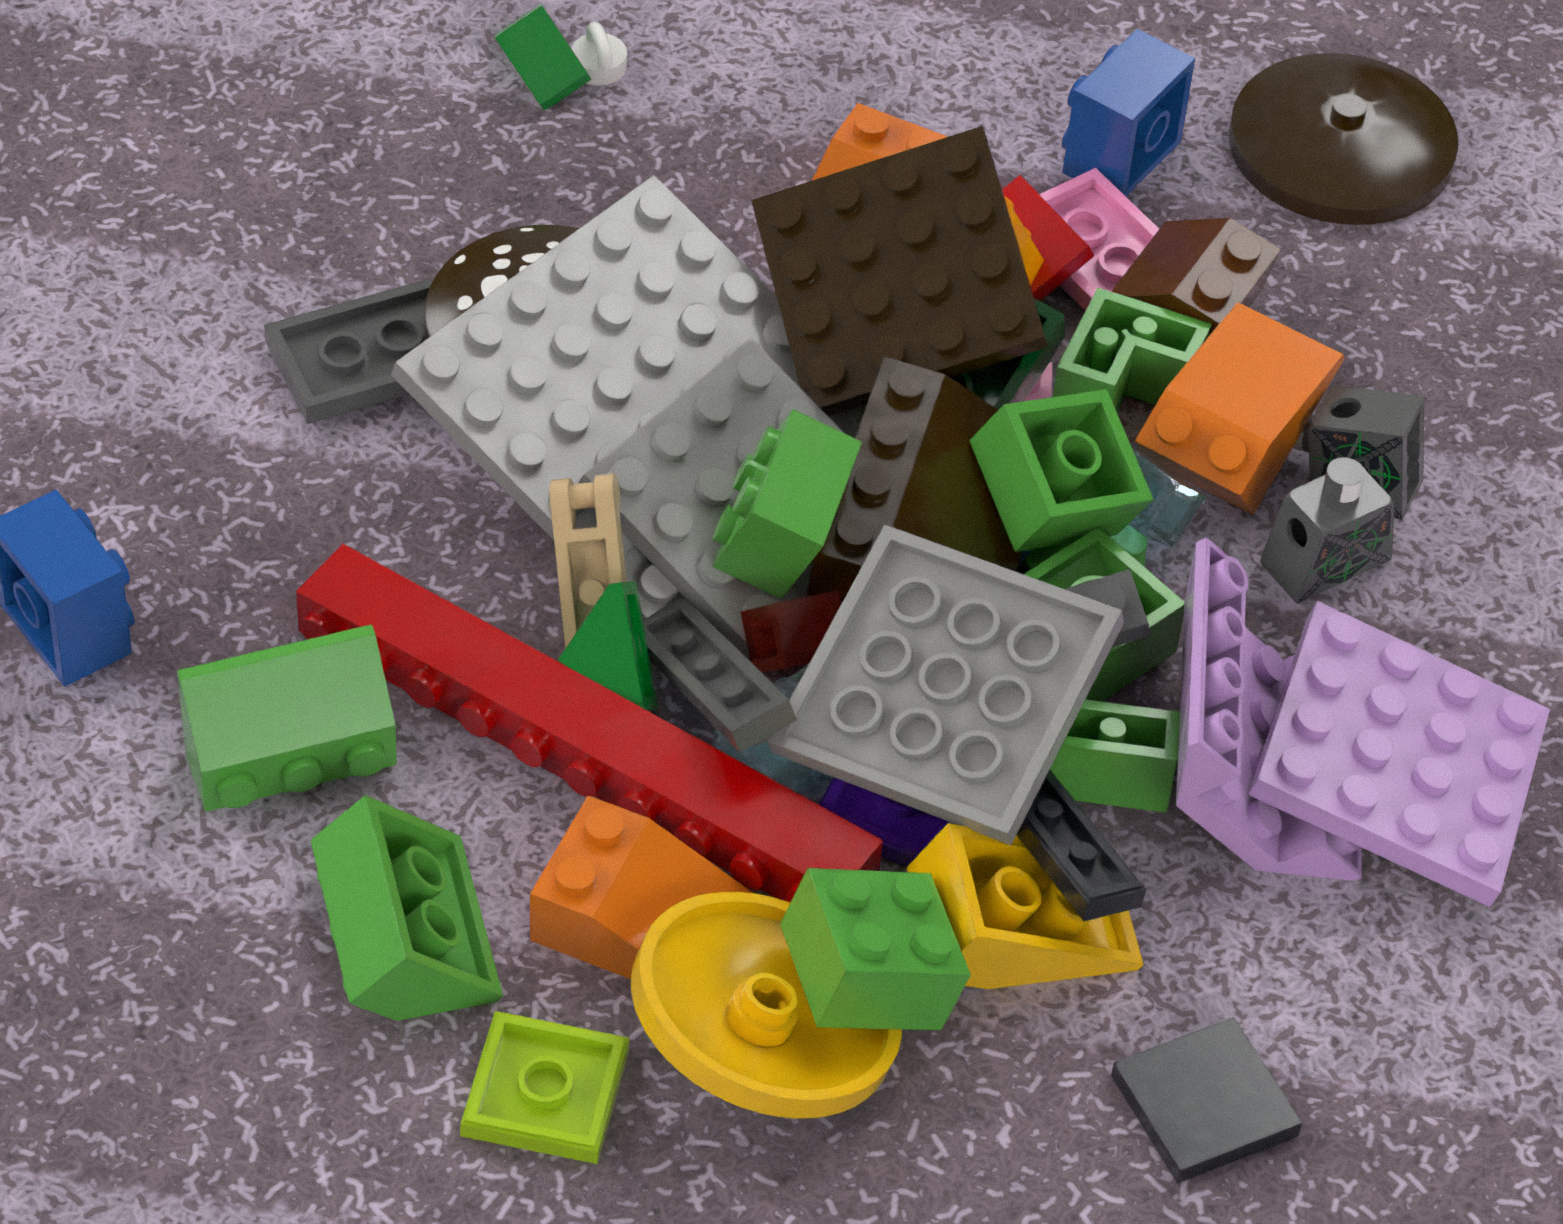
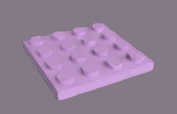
M1317 601L1307 617L1248 795L1490 907L1502 890L1550 709Z

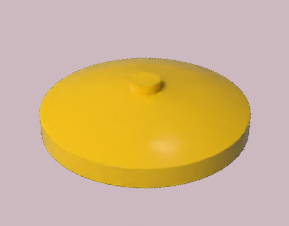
M716 892L694 896L667 909L651 925L638 950L632 967L631 993L637 1016L646 1034L665 1059L680 1073L699 1087L726 1102L760 1114L794 1119L819 1118L842 1113L867 1100L878 1089L899 1051L902 1029L828 1028L816 1026L780 926L790 902L754 893Z

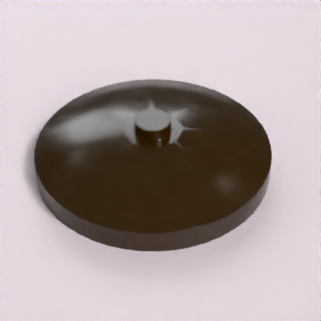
M1318 53L1297 56L1275 63L1256 74L1246 83L1236 98L1232 110L1229 145L1235 163L1243 176L1261 194L1283 208L1311 219L1329 223L1371 225L1386 223L1412 215L1429 205L1442 193L1454 169L1458 152V133L1455 122L1443 101L1428 86L1409 73L1390 64L1367 57L1339 53Z

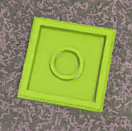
M495 1011L460 1123V1136L598 1164L629 1053L630 1038Z

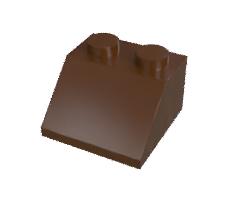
M1232 218L1165 221L1111 292L1211 323V335L1237 302L1247 307L1251 306L1262 291L1281 248Z

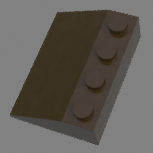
M884 356L855 439L862 441L824 546L813 559L807 595L841 605L884 525L1016 572L1022 551H1014L969 441L998 409L945 374Z

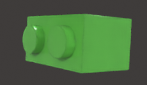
M1085 699L1050 770L1075 801L1167 813L1178 759L1180 712Z

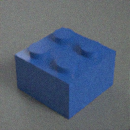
M1136 29L1119 46L1116 44L1111 46L1104 55L1101 64L1088 76H1080L1070 90L1067 100L1068 106L1071 107L1070 121L1062 139V148L1065 149L1062 173L1075 178L1097 168L1127 197L1182 141L1195 58L1139 29Z
M56 489L1 515L0 605L62 685L65 687L132 654L129 627L135 624V620L125 595V585L130 583L129 572L119 553L114 549L106 551L97 540L95 529L87 514L81 508L73 510Z

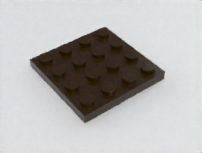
M983 126L751 200L800 388L827 416L868 404L884 356L939 372L952 378L1048 347L989 141Z

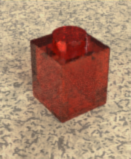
M839 592L818 594L740 611L750 662L761 673L810 663L841 606Z

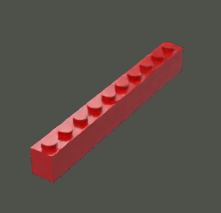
M342 544L296 591L298 631L307 640L372 624L385 680L405 690L417 704L426 708L435 707L457 719L474 736H487L512 750L514 755L524 764L530 767L541 766L566 780L567 784L581 796L587 797L589 795L607 803L650 818L705 859L730 872L733 878L747 889H760L777 899L791 903L807 868L880 871L882 839L345 544Z

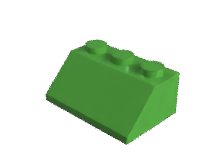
M1096 527L1023 575L1066 589L1130 569L1149 623L1151 636L1111 648L1086 697V700L1103 702L1177 652L1184 618V601L1099 527Z
M372 624L177 670L185 753L205 812L223 807L240 808L250 804L255 799L288 791L305 792L320 783L353 775L369 776L377 773L382 768L397 765L396 725Z
M365 795L311 839L318 870L317 878L322 887L330 920V933L335 941L343 975V987L350 1004L399 1021L494 1003L504 997L460 835Z

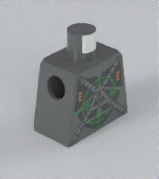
M1342 386L1328 389L1316 413L1310 417L1293 446V449L1309 452V482L1326 475L1327 467L1332 460L1341 457L1354 459L1364 467L1391 497L1394 503V518L1402 521L1423 482L1424 396Z
M1347 457L1336 458L1329 463L1326 475L1291 490L1284 497L1260 563L1294 602L1298 604L1392 559L1394 503L1386 491L1358 461Z

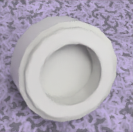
M591 22L587 26L586 35L577 39L572 46L575 55L592 79L587 84L596 86L608 85L617 82L624 76L627 70L626 46L617 37L606 34L601 24Z

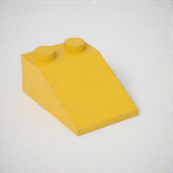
M948 823L906 867L907 872L931 873L971 974L965 986L994 989L1138 971L1144 965L1129 910L1083 921L1017 836H1015L1012 844L1008 845L977 833L967 826Z

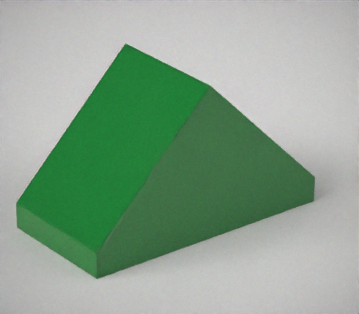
M542 3L495 33L494 38L543 110L552 107L592 80Z
M636 581L609 584L558 661L645 710L658 709L637 583Z

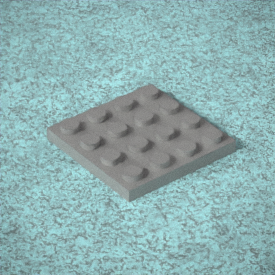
M750 337L582 476L579 483L594 482L595 475L616 474L620 489L619 511L621 530L624 535L723 636L756 666L828 601L807 595L813 560L782 599L713 568L721 546L720 543L712 540L714 531L728 505L733 507L739 491L733 489L732 486L742 462L747 454L754 455L759 440L768 426L778 429L791 410L794 409L838 431H843Z
M884 525L789 700L797 720L775 732L767 742L771 752L775 755L951 823L967 826L977 833L1011 845L1124 624L1122 610Z

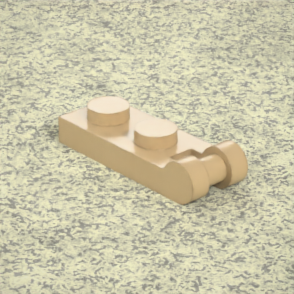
M615 473L595 475L594 482L574 484L571 478L550 481V506L565 648L607 586L612 583L627 582L619 511L620 489ZM595 508L597 527L577 529L576 509Z

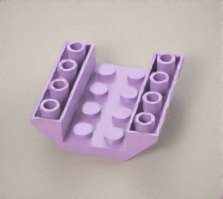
M1206 537L1196 542L1184 602L1176 806L1256 871L1351 881L1362 878L1361 847L1248 795L1294 655L1283 660L1272 646L1265 645L1246 628L1247 572L1236 558L1226 555Z

